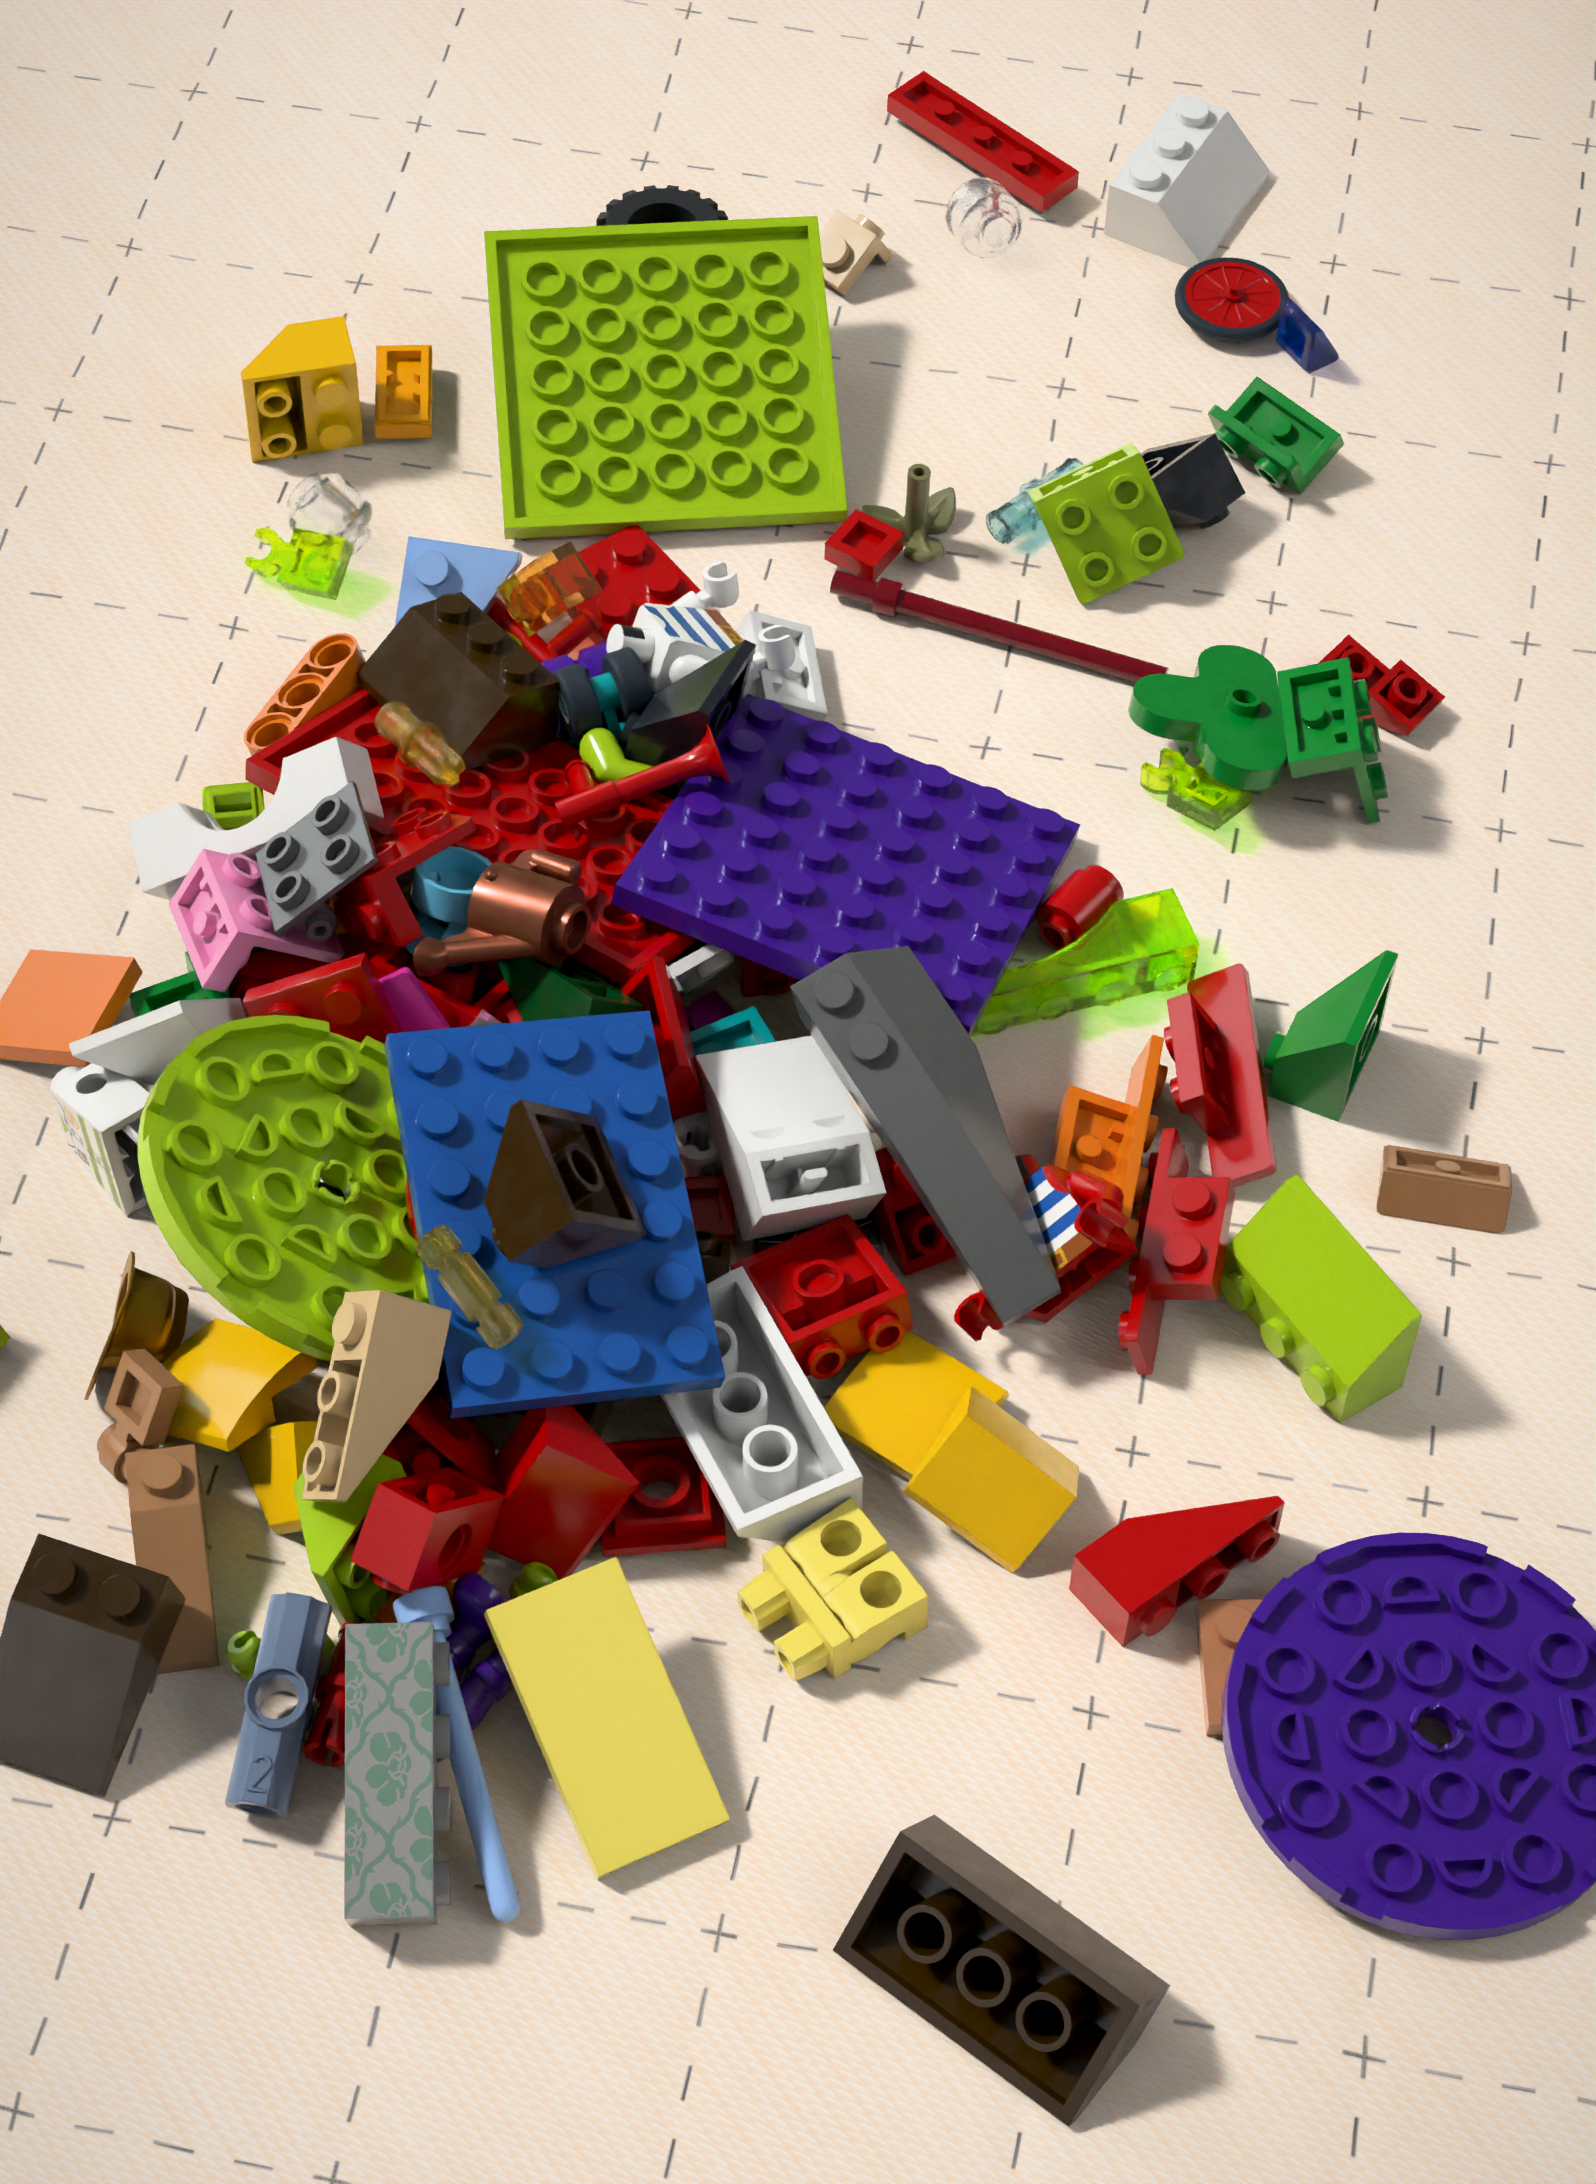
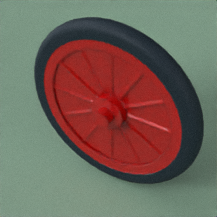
M1232 257L1214 258L1194 265L1182 275L1177 283L1174 295L1178 313L1186 324L1202 335L1226 342L1253 341L1271 334L1284 322L1290 305L1288 291L1282 280L1273 271L1256 262Z

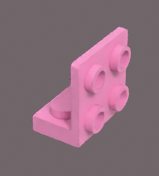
M203 849L169 903L202 988L225 992L238 970L243 968L248 962L254 946L328 963L340 961L345 954L335 929L332 935L324 941L311 940L294 926H291L281 935H277L274 931L258 862L242 854L232 853L228 855Z

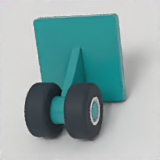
M625 647L607 653L603 657L604 674L589 678L585 669L579 664H573L553 672V675L559 680L560 687L558 710L567 731L573 737L561 742L580 751V742L589 730L605 728L612 732L619 744L621 732L629 716L633 712L640 715L643 713L653 696L642 662L632 648ZM616 711L623 721H618ZM620 746L623 755H625L626 748ZM656 790L671 799L675 798L659 790Z

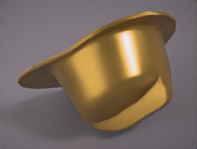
M132 1251L128 1255L123 1271L112 1329L95 1368L84 1400L89 1399L102 1367H118L123 1351L146 1349L160 1363H164L180 1346L185 1334L189 1305L187 1293L166 1279L134 1267L135 1253Z

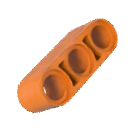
M347 633L329 635L317 641L309 649L246 729L244 742L251 756L362 688L357 683V672L366 663V660L354 636Z

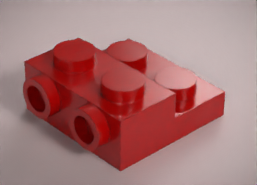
M845 1214L730 1265L731 1271L741 1266L744 1268L806 1377L812 1375L816 1379L830 1378L842 1369L846 1359L868 1349L878 1353L888 1352L901 1343L905 1333L913 1330L907 1290L849 1214Z

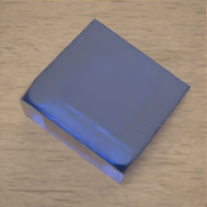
M1290 298L1283 300L1276 343L1309 374L1336 362L1339 359V354L1323 330Z

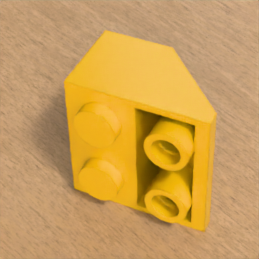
M344 316L288 324L240 372L252 462L363 445L357 366Z

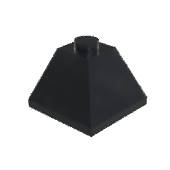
M1215 433L1148 448L1141 453L1173 528L1197 524L1199 529L1211 527L1224 520L1230 514L1227 507L1246 493Z
M747 640L742 641L656 693L641 715L633 712L626 721L619 739V746L626 748L625 759L651 766L675 759L689 752L701 742L706 734L707 724L710 727L714 740H716L740 706L756 644ZM687 780L659 789V791L676 798Z

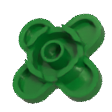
M1216 645L1201 652L1194 677L1173 674H1151L1140 678L1135 683L1128 707L1129 716L1132 721L1152 735L1174 740L1178 751L1184 756L1189 749L1200 756L1204 769L1214 779L1225 785L1243 790H1262L1272 787L1279 781L1282 770L1288 764L1280 692L1276 670L1273 664L1263 655L1240 646Z

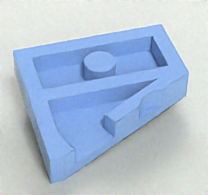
M408 536L395 626L410 607L435 600L445 594L459 592L466 595L487 614L495 603L492 600L512 572L516 573L522 564L523 555L515 551Z

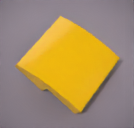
M215 1318L183 1342L162 1364L184 1385L167 1434L227 1452L231 1451L276 1422L271 1397L317 1369L316 1358L272 1340L254 1328Z
M909 1331L905 1333L901 1343L888 1352L878 1353L871 1349L833 1394L824 1409L840 1437L910 1480L967 1389L973 1386L999 1407H1002L1009 1397V1393L999 1385Z

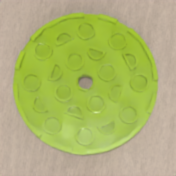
M267 1015L233 1020L213 1027L195 1037L186 1049L167 1065L147 1097L138 1131V1163L146 1199L160 1231L177 1256L180 1264L224 1308L272 1340L315 1358L331 1361L335 1342L332 1336V1324L338 1308L343 1304L345 1292L382 1290L429 1304L420 1247L413 1235L408 1219L405 1192L407 1173L386 1059L385 1044L369 1036H366L362 1043L330 1032L329 1022L299 1016ZM320 1179L328 1185L340 1188L345 1200L343 1197L332 1194L325 1187H321L318 1190L317 1185Z

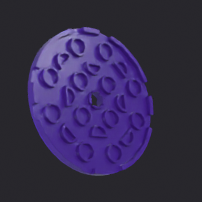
M1399 1532L1373 1535L1348 1541L1321 1552L1317 1555L1315 1561L1302 1567L1289 1578H1282L1264 1597L1251 1615L1234 1650L1227 1670L1222 1696L1221 1725L1224 1751L1230 1776L1238 1797L1253 1826L1272 1852L1310 1889L1348 1913L1389 1930L1417 1937L1441 1940H1474L1497 1937L1524 1930L1566 1909L1596 1883V1631L1573 1607L1576 1599L1552 1579L1529 1564L1523 1570L1499 1557L1486 1553L1488 1546L1454 1536ZM1430 1717L1442 1721L1450 1730L1452 1742L1444 1745L1443 1749H1438L1437 1745L1426 1741L1419 1731H1415V1726L1419 1719Z

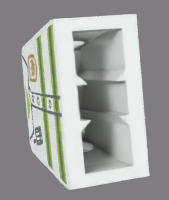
M93 1063L83 1069L76 1066L62 1069L53 1078L50 1092L67 1144L73 1155L127 1217L148 1204L138 1163V1131L141 1114L150 1093L131 1077ZM116 1139L126 1144L127 1152L117 1144Z

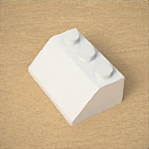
M1179 93L1109 184L1104 235L1191 268L1200 262L1209 260L1268 179L1269 168L1228 110L1209 104L1201 99Z

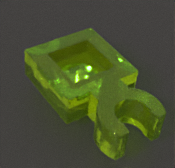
M295 527L290 543H288L272 529L258 528L255 530L254 536L262 544L271 546V550L263 559L246 557L244 563L253 572L261 577L278 575L276 581L285 589L337 600L354 550V546L347 539Z
M1164 748L1160 751L1159 768L1147 762L1141 765L1140 785L1145 790L1154 794H1168L1167 807L1213 831L1219 829L1251 804L1252 790L1234 788L1217 781L1206 772L1202 762L1193 768L1187 765L1183 755L1175 750Z

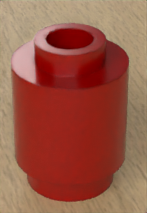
M1090 865L1085 869L1074 871L1038 908L1036 921L1043 941L1056 951H1064L1071 954L1081 953L1118 915L1120 903L1124 898V891L1118 879L1110 871L1098 865Z

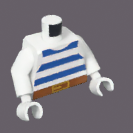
M716 561L705 566L702 571L704 590L695 594L693 591H689L671 605L645 603L639 607L633 626L614 625L608 634L607 653L625 647L632 648L642 662L651 691L658 693L744 641L718 611L706 609L709 606L726 608L734 605L738 600L739 584L737 573L732 572L728 575L725 562ZM773 625L759 632L758 640L761 651L758 653L754 652L741 702L749 694L753 681L760 678L758 671L764 668L770 671H782L792 666L795 660V649L792 636L788 635L787 628L784 625Z

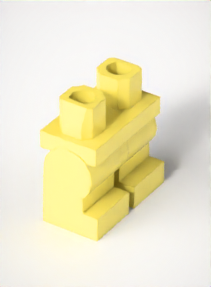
M852 1497L797 1533L782 1547L779 1544L762 1554L763 1573L756 1576L738 1591L739 1609L753 1629L759 1632L785 1615L795 1627V1629L774 1641V1653L792 1681L800 1680L818 1672L824 1667L835 1679L850 1670L851 1663L870 1657L889 1640L901 1635L905 1641L928 1627V1594L893 1550L887 1553V1542Z

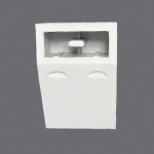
M812 1036L695 1055V1066L743 1241L816 1228L845 1214H849L853 1220L864 1219L884 1197L886 1189L870 1133L843 1082Z

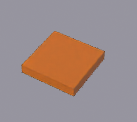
M30 949L0 1000V1059L78 1067L90 1065V1062L72 1056L69 1043L113 1026L143 973L135 958Z

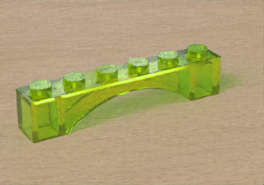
M1169 888L1115 901L1102 919L1077 941L1048 957L1015 968L1006 969L971 1036L979 1034L992 1035L1008 1027L1040 1019L1054 1020L1068 1012L1097 1005L1110 1006L1121 1002L1125 998L1154 991H1171L1194 980L1200 943L1174 889Z

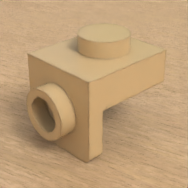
M837 209L820 232L824 282L845 296L874 257L887 264L893 255L881 241L885 232L862 214H859L853 220Z

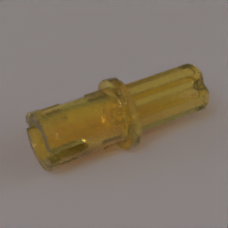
M400 701L390 702L379 710L375 718V727L379 729L377 732L398 749V755L405 765L411 768H419L437 785L445 783L447 786L452 787L460 782L459 774L465 769V762L461 756L443 741V735L436 725L430 722H422L410 711L408 706Z

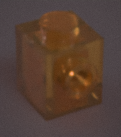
M571 541L536 558L496 588L506 602L510 616L521 625L528 637L563 620L603 591Z

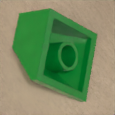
M1385 950L1298 1011L1286 1035L1278 1032L1275 1033L1263 1068L1272 1071L1268 1091L1269 1097L1339 1122L1381 1031L1399 954Z

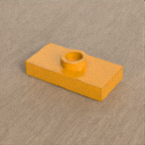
M432 345L376 346L374 424L376 439L432 438Z

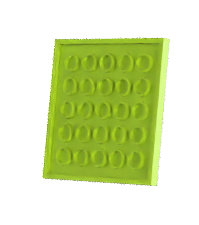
M818 216L484 231L505 540L615 534L630 525H639L644 532L831 523L844 522L847 519L848 508Z

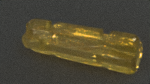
M442 1224L428 1231L419 1239V1244L416 1247L417 1254L430 1270H439L441 1274L437 1277L438 1281L468 1320L471 1322L477 1320L480 1326L476 1330L488 1346L493 1349H499L513 1341L520 1334V1330L523 1327L522 1320L509 1303L501 1305L498 1299L502 1294L469 1252H460L459 1248L463 1244L452 1229Z

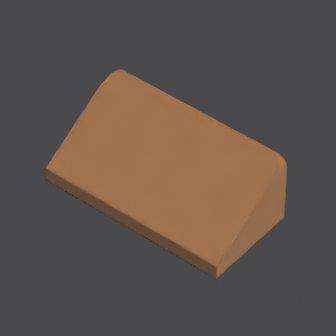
M1384 1146L1376 1202L1378 1213L1491 1233H1502L1504 1231L1512 1196V1173L1509 1164L1400 1146Z

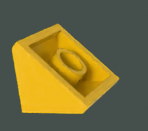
M971 1386L962 1396L903 1490V1493L998 1564L1013 1573L1021 1566L1076 1499L1079 1466Z

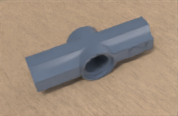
M290 1592L271 1594L254 1673L244 1691L246 1709L225 1799L227 1807L249 1815L266 1818L288 1817L305 1734L309 1730L314 1717L312 1701L332 1613L331 1604L302 1594ZM288 1691L298 1698L295 1710L289 1716L282 1719H271L261 1713L263 1701L274 1692Z

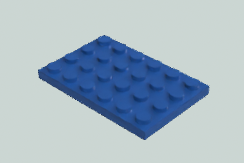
M650 1010L387 1034L384 1047L429 1304L452 1311L441 1361V1372L449 1418L721 1388L725 1379V1373ZM522 1099L597 1116L647 1235L635 1242L550 1268L508 1262L507 1257L497 1248L492 1238L491 1227L493 1223L483 1201L510 1107Z

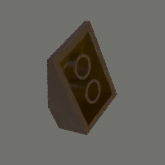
M38 1533L11 1596L0 1637L1 1762L105 1797L186 1600L169 1576Z

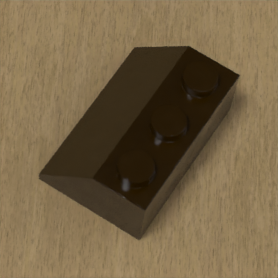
M462 592L445 594L435 600L410 607L357 672V683L453 774L556 741L560 691L559 680Z

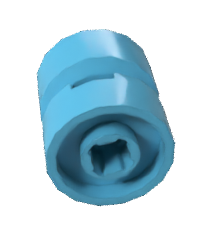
M449 846L414 867L410 885L411 900L408 905L424 935L405 945L410 954L414 955L415 948L426 937L443 940L464 933L468 927L467 913L473 888L481 874L491 865L487 858L468 849ZM471 962L450 964L449 967L467 965Z

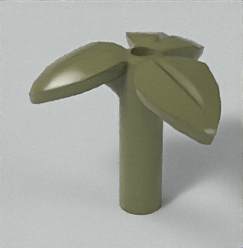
M914 464L908 469L904 517L894 509L877 505H864L861 507V512L904 532V539L909 540L903 552L906 558L917 562H932L941 559L945 554V550L941 541L927 534L947 532L955 517L956 494L954 488L948 487L929 496L931 470L924 464Z

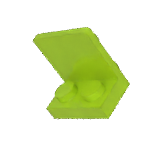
M1132 442L1027 491L1037 514L1046 528L1074 593L1081 604H1087L1179 561L1185 555L1142 455Z

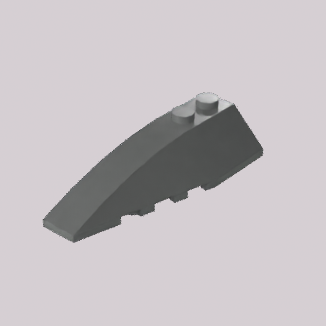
M909 946L846 953L790 986L800 1019L1003 1326L1009 1325L1060 1294L1061 1287L977 1046Z

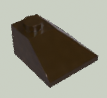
M522 1099L510 1107L483 1201L493 1223L491 1227L492 1238L497 1248L507 1257L508 1262L550 1268L635 1242L647 1235L597 1116Z

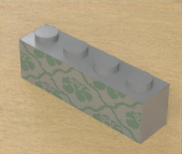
M433 1622L345 1624L344 1919L349 1926L437 1924V1906L451 1904L450 1860L437 1861V1832L450 1831L451 1826L450 1787H437V1758H450V1715L437 1714L436 1686L450 1685L449 1642H436Z

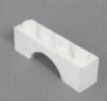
M334 737L283 758L280 781L271 802L257 818L236 829L224 830L211 813L180 802L127 823L142 892L169 900L170 903L203 849L228 855L238 853L249 857L253 861H257L256 853L264 848L274 835L288 830L313 811L322 799L334 795L351 781L357 785L367 824L383 819V810L368 750L339 737Z

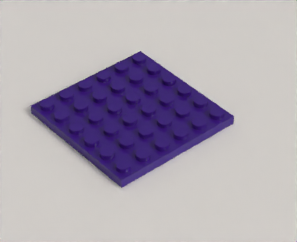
M747 694L738 710L732 715L715 740L731 785L723 778L715 776H698L688 779L615 884L611 904L798 980L804 979L846 953L909 946L969 1036H971L1035 918L1038 908L1042 905L1075 844L1081 824L1065 819L1053 810L1037 808L1009 797L997 788L981 786L953 775L941 766L925 764L897 753L885 744L869 742L841 731L829 722L813 720L783 708L775 701L760 699Z

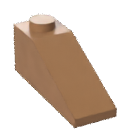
M195 1444L125 1453L136 1566L169 1576L186 1598L155 1675L220 1666L203 1487Z

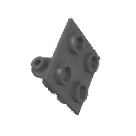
M353 781L334 795L322 799L313 811L285 832L274 835L264 848L256 853L274 931L277 935H281L291 926H294L311 940L324 941L328 939L337 925L336 914L328 906L331 897L378 862L358 788Z

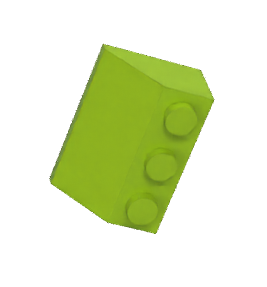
M1298 1174L1288 1178L1226 1246L1220 1286L1228 1303L1237 1311L1243 1310L1258 1327L1268 1350L1277 1358H1284L1299 1375L1302 1386L1309 1398L1315 1404L1325 1406L1339 1423H1342L1403 1386L1422 1314Z

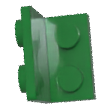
M1348 657L1277 671L1288 764L1292 778L1353 767L1368 824L1380 822L1377 800L1388 798L1382 763L1372 764V762L1378 761L1381 743L1376 718L1364 719V716L1372 715L1366 680L1354 681Z

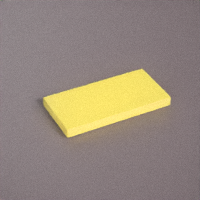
M617 1557L485 1611L484 1617L596 1879L721 1826L730 1820Z

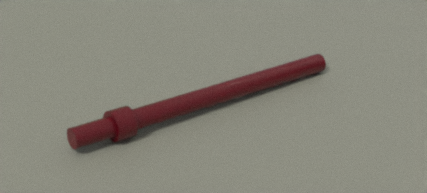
M836 571L831 581L830 593L872 605V611L894 618L898 613L1135 683L1147 675L1168 674V667L905 590V584L881 578L879 582Z

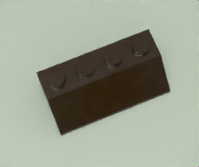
M935 1814L899 1832L833 1948L835 1953L1068 2127L1077 2120L1136 2045L1171 1986Z

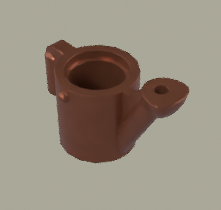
M531 849L522 852L512 865L501 861L491 864L481 874L473 888L468 906L467 929L464 933L443 940H437L432 937H426L421 940L415 948L413 955L416 973L419 976H432L442 972L450 964L524 957L550 965L562 963L569 955L575 954L581 949L587 939L591 926V912L586 905L584 892L575 885L581 878L582 865L578 861L541 849Z

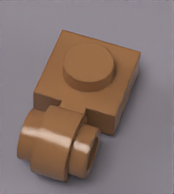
M146 1349L123 1351L104 1409L117 1422L107 1427L97 1442L100 1464L118 1482L128 1484L125 1453L160 1449L159 1444L165 1442L184 1385Z

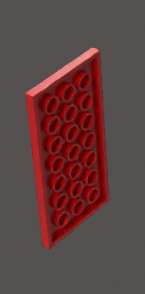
M362 687L246 759L245 780L275 795L281 777L283 758L331 738L339 737L368 750L384 815L383 819L368 824L371 838H373L374 842L394 831L391 823L395 819L411 810L425 807L427 812L448 810L450 814L471 816L477 829L451 846L474 851L487 858L491 864L501 861L512 865L522 852L531 849H541L580 862L582 874L575 885L584 892L586 905L591 912V926L584 945L578 952L569 956L623 986L652 956L663 957L665 963L668 964L699 941V939L611 904L615 884L674 800L658 791L649 793L648 796H640L622 803L623 806L564 827L555 801L573 795L570 784L565 779L564 769L572 760H582L579 750L557 739L555 742L453 774Z

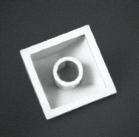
M240 998L182 1000L69 1043V1047L73 1057L155 1085L167 1065L184 1051L195 1037L213 1027L246 1018Z

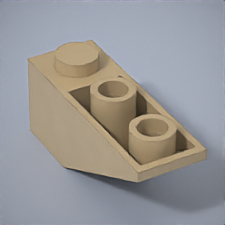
M382 1290L345 1292L343 1304L338 1308L332 1324V1336L335 1342L329 1371L323 1378L318 1390L317 1403L320 1413L314 1442L308 1448L303 1461L305 1484L302 1499L321 1502H346L438 1380L451 1310Z

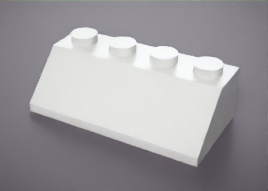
M742 1266L706 1284L725 1373L721 1388L662 1394L660 1396L737 1536L787 1542L797 1533L851 1497L862 1510L863 1475Z

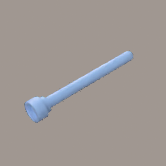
M437 1586L422 1588L405 1594L394 1601L393 1609L397 1623L433 1622L436 1642H447L446 1638L451 1634L450 1623L454 1620L455 1616L446 1588ZM450 1655V1685L436 1686L437 1714L450 1715L449 1759L492 1914L501 1922H510L518 1916L520 1902Z

